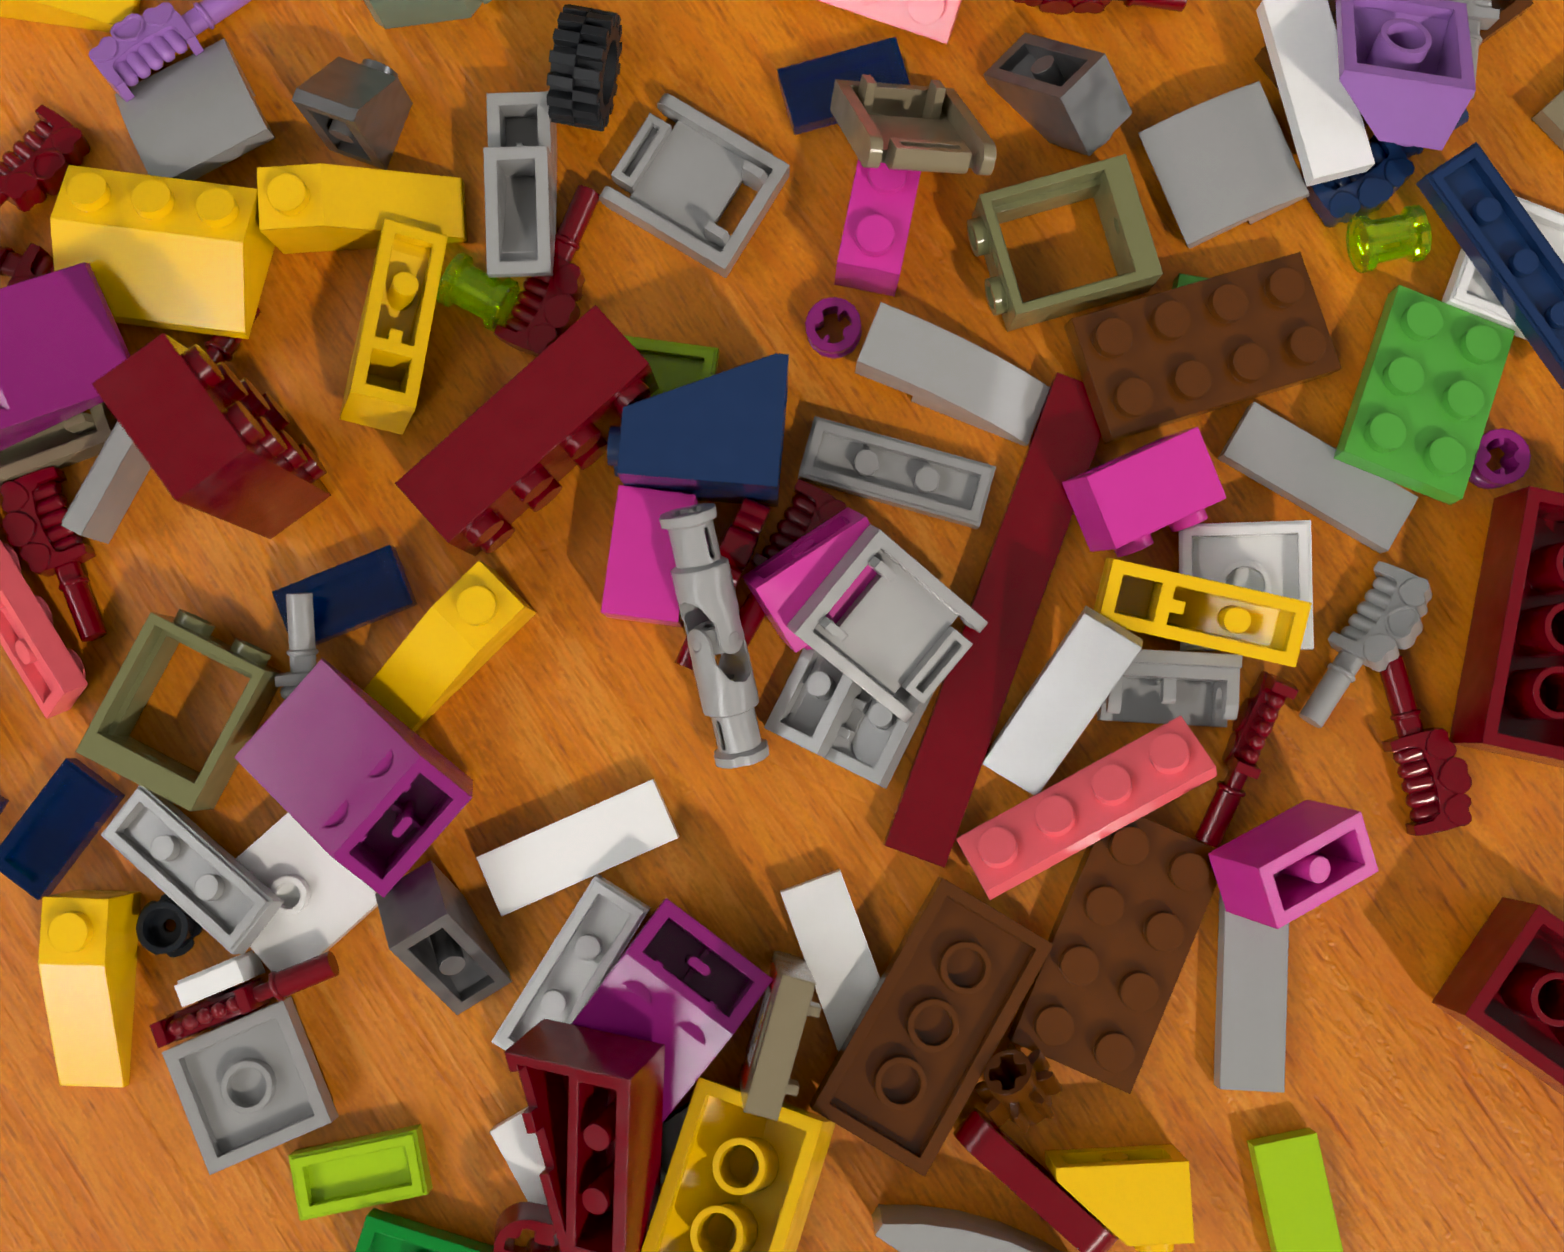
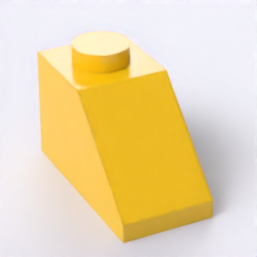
M1173 1144L1045 1151L1046 1165L1056 1181L1128 1247L1134 1246V1249L1138 1252H1172L1174 1244L1195 1243L1189 1161Z

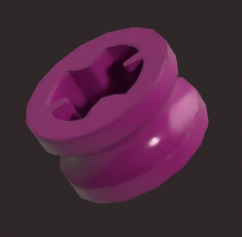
M838 297L824 298L814 304L807 314L805 322L807 338L813 350L821 356L831 359L842 358L852 353L858 346L862 334L860 315L855 306L846 299ZM837 314L839 322L844 317L849 320L851 325L843 329L844 340L830 343L828 334L823 340L818 336L816 331L824 327V316Z
M1503 428L1490 430L1483 434L1468 481L1479 488L1495 489L1514 483L1523 477L1529 468L1531 458L1529 446L1523 437L1513 430ZM1499 447L1504 453L1499 461L1502 468L1491 471L1486 465L1491 458L1489 450Z

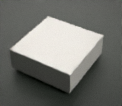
M251 950L178 980V984L174 987L183 1008L263 974L265 969L261 959Z

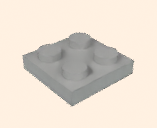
M291 996L284 1001L276 1002L162 1052L209 1175L332 1123L339 1117Z

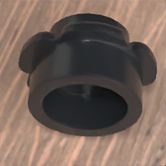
M166 894L162 895L159 901L148 902L142 909L136 924L137 937L142 946L155 955L167 953L169 957H178L190 951L195 944L193 939L202 931V927ZM172 919L175 921L176 928L174 931H169L166 928L167 920Z

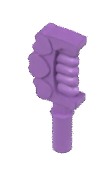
M202 0L199 3L194 2V8L182 16L170 3L163 2L155 8L146 9L143 12V16L132 13L127 15L122 21L115 23L110 30L112 37L102 38L99 45L89 51V57L114 91L124 101L128 102L135 96L127 85L130 87L136 86L139 82L138 77L143 79L149 77L151 74L150 68L155 71L163 67V60L166 62L173 61L176 58L175 52L183 54L189 47L196 56L202 53L204 49L196 36L208 28L214 29V25L252 0Z

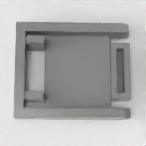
M664 93L657 103V108L664 116L676 123L674 128L672 129L670 124L650 113L611 174L612 180L631 194L630 198L609 186H605L599 195V200L613 212L724 278H727L788 180L790 165L676 97ZM743 183L758 193L730 237L728 231L718 226L717 223Z
M869 524L786 627L906 723L914 713L909 710L906 703L893 696L899 687L902 686L924 704L973 645L950 625L957 617H960L966 626L980 633L988 622L884 532ZM868 565L877 573L876 576L835 624L826 617L827 613Z

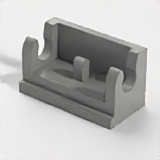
M1141 649L1097 711V720L1166 724L1181 715L1187 725L1227 727V721L1236 720L1238 715L1240 668H1242L1243 656L1238 654Z

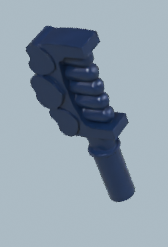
M1467 109L1464 110L1454 130L1468 122L1469 114ZM1374 134L1369 140L1375 164L1367 172L1308 186L1307 189L1310 196L1306 198L1326 227H1334L1339 222L1347 223L1354 216L1361 219L1366 218L1371 212L1379 210L1413 174L1415 167L1408 158L1421 154L1424 148L1416 146L1405 147L1395 143L1379 141Z

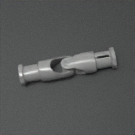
M703 503L667 511L660 515L659 521L661 528L668 530L676 566L670 572L681 619L684 622L687 634V642L702 711L705 716L711 717L717 743V749L714 751L715 764L720 768L732 769L752 765L764 760L769 756V746L767 740L761 738L754 708L759 703V696L739 616V605L729 560L720 554L713 519L717 517L715 503ZM721 654L719 665L716 664L714 655Z

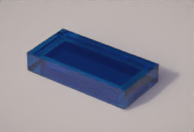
M896 36L777 69L778 83L794 135L837 124L830 111L835 79L861 81L862 74L872 75L878 83L910 85Z
M392 545L385 546L272 591L287 633L286 594L313 593L316 645L418 605L397 550Z
M66 758L1 843L0 872L37 900L51 895L125 797V794L77 758Z

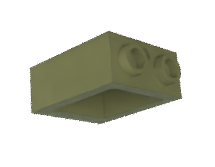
M1126 154L980 194L972 214V219L967 220V232L972 251L976 257L984 255L990 278L985 279V293L988 305L994 316L1002 314L1007 332L1149 292L1163 274ZM1094 198L1118 276L1023 302L999 224Z
M179 609L175 617L150 612L75 752L189 811L214 809L239 763L234 758L235 755L254 735L279 688L275 687V676L283 672L267 665L271 654L239 638H235L232 646L211 636L216 626L197 615ZM179 643L250 678L201 772L130 737Z

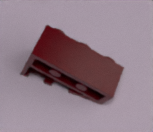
M544 1018L505 1050L504 1054L509 1071L518 1072L528 1104V1108L522 1113L527 1134L536 1133L545 1164V1169L539 1174L560 1250L561 1252H641L660 1195L665 1044Z

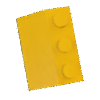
M68 165L50 217L54 272L83 262L90 263L116 323L249 339L275 245L259 230L258 189Z
M699 1077L641 1252H796L836 1124L823 1116L784 1102L778 1121L746 1113L743 1111L739 1088Z

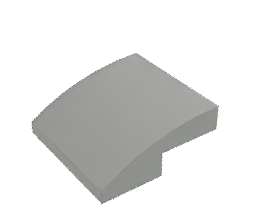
M225 39L204 48V51L197 56L193 54L138 82L136 86L128 87L135 96L130 101L126 102L118 94H115L124 123L149 175L194 181L275 139L254 98L256 95Z
M1260 81L1200 103L1138 133L1189 249L1246 221L1253 224L1310 196Z
M803 648L764 728L887 789L933 693L922 704L902 686L899 687L893 696L906 703L909 710L914 713L904 723L814 649L806 650Z

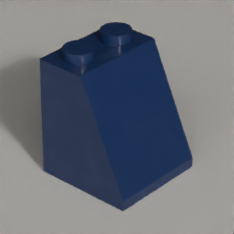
M775 353L623 407L621 426H611L608 436L607 462L608 465L614 466L615 476L620 478L624 486L694 494L697 500L742 504L745 497L765 506L778 507L788 394L789 354Z

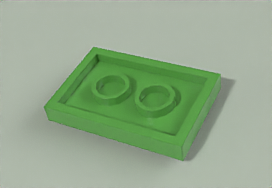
M1398 285L1387 296L1333 459L1448 505L1463 499L1515 331Z

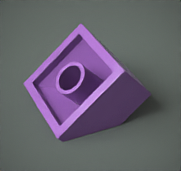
M1336 0L1339 80L1377 139L1405 147L1416 146L1442 151L1476 91L1467 4L1448 0Z

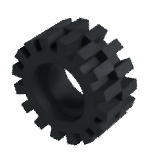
M565 4L563 12H560L557 19L558 29H554L552 38L554 48L550 50L549 55L551 70L547 74V85L550 86L547 94L548 115L554 123L604 131V128L609 123V114H612L614 107L613 96H616L618 88L616 84L617 74L620 75L621 63H619V56L622 53V42H620L622 36L621 18L618 13Z

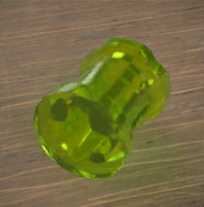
M1420 205L1405 206L1400 214L1373 220L1364 215L1353 217L1347 226V252L1353 268L1358 273L1371 272L1379 263L1406 258L1409 262L1423 261L1431 250V226L1425 210Z
M461 252L447 266L440 280L436 299L438 303L446 307L455 304L483 319L485 328L494 332L497 324L503 326L512 307L517 301L520 287L518 282L511 278L503 281L498 278H489L487 272L474 266L472 257Z

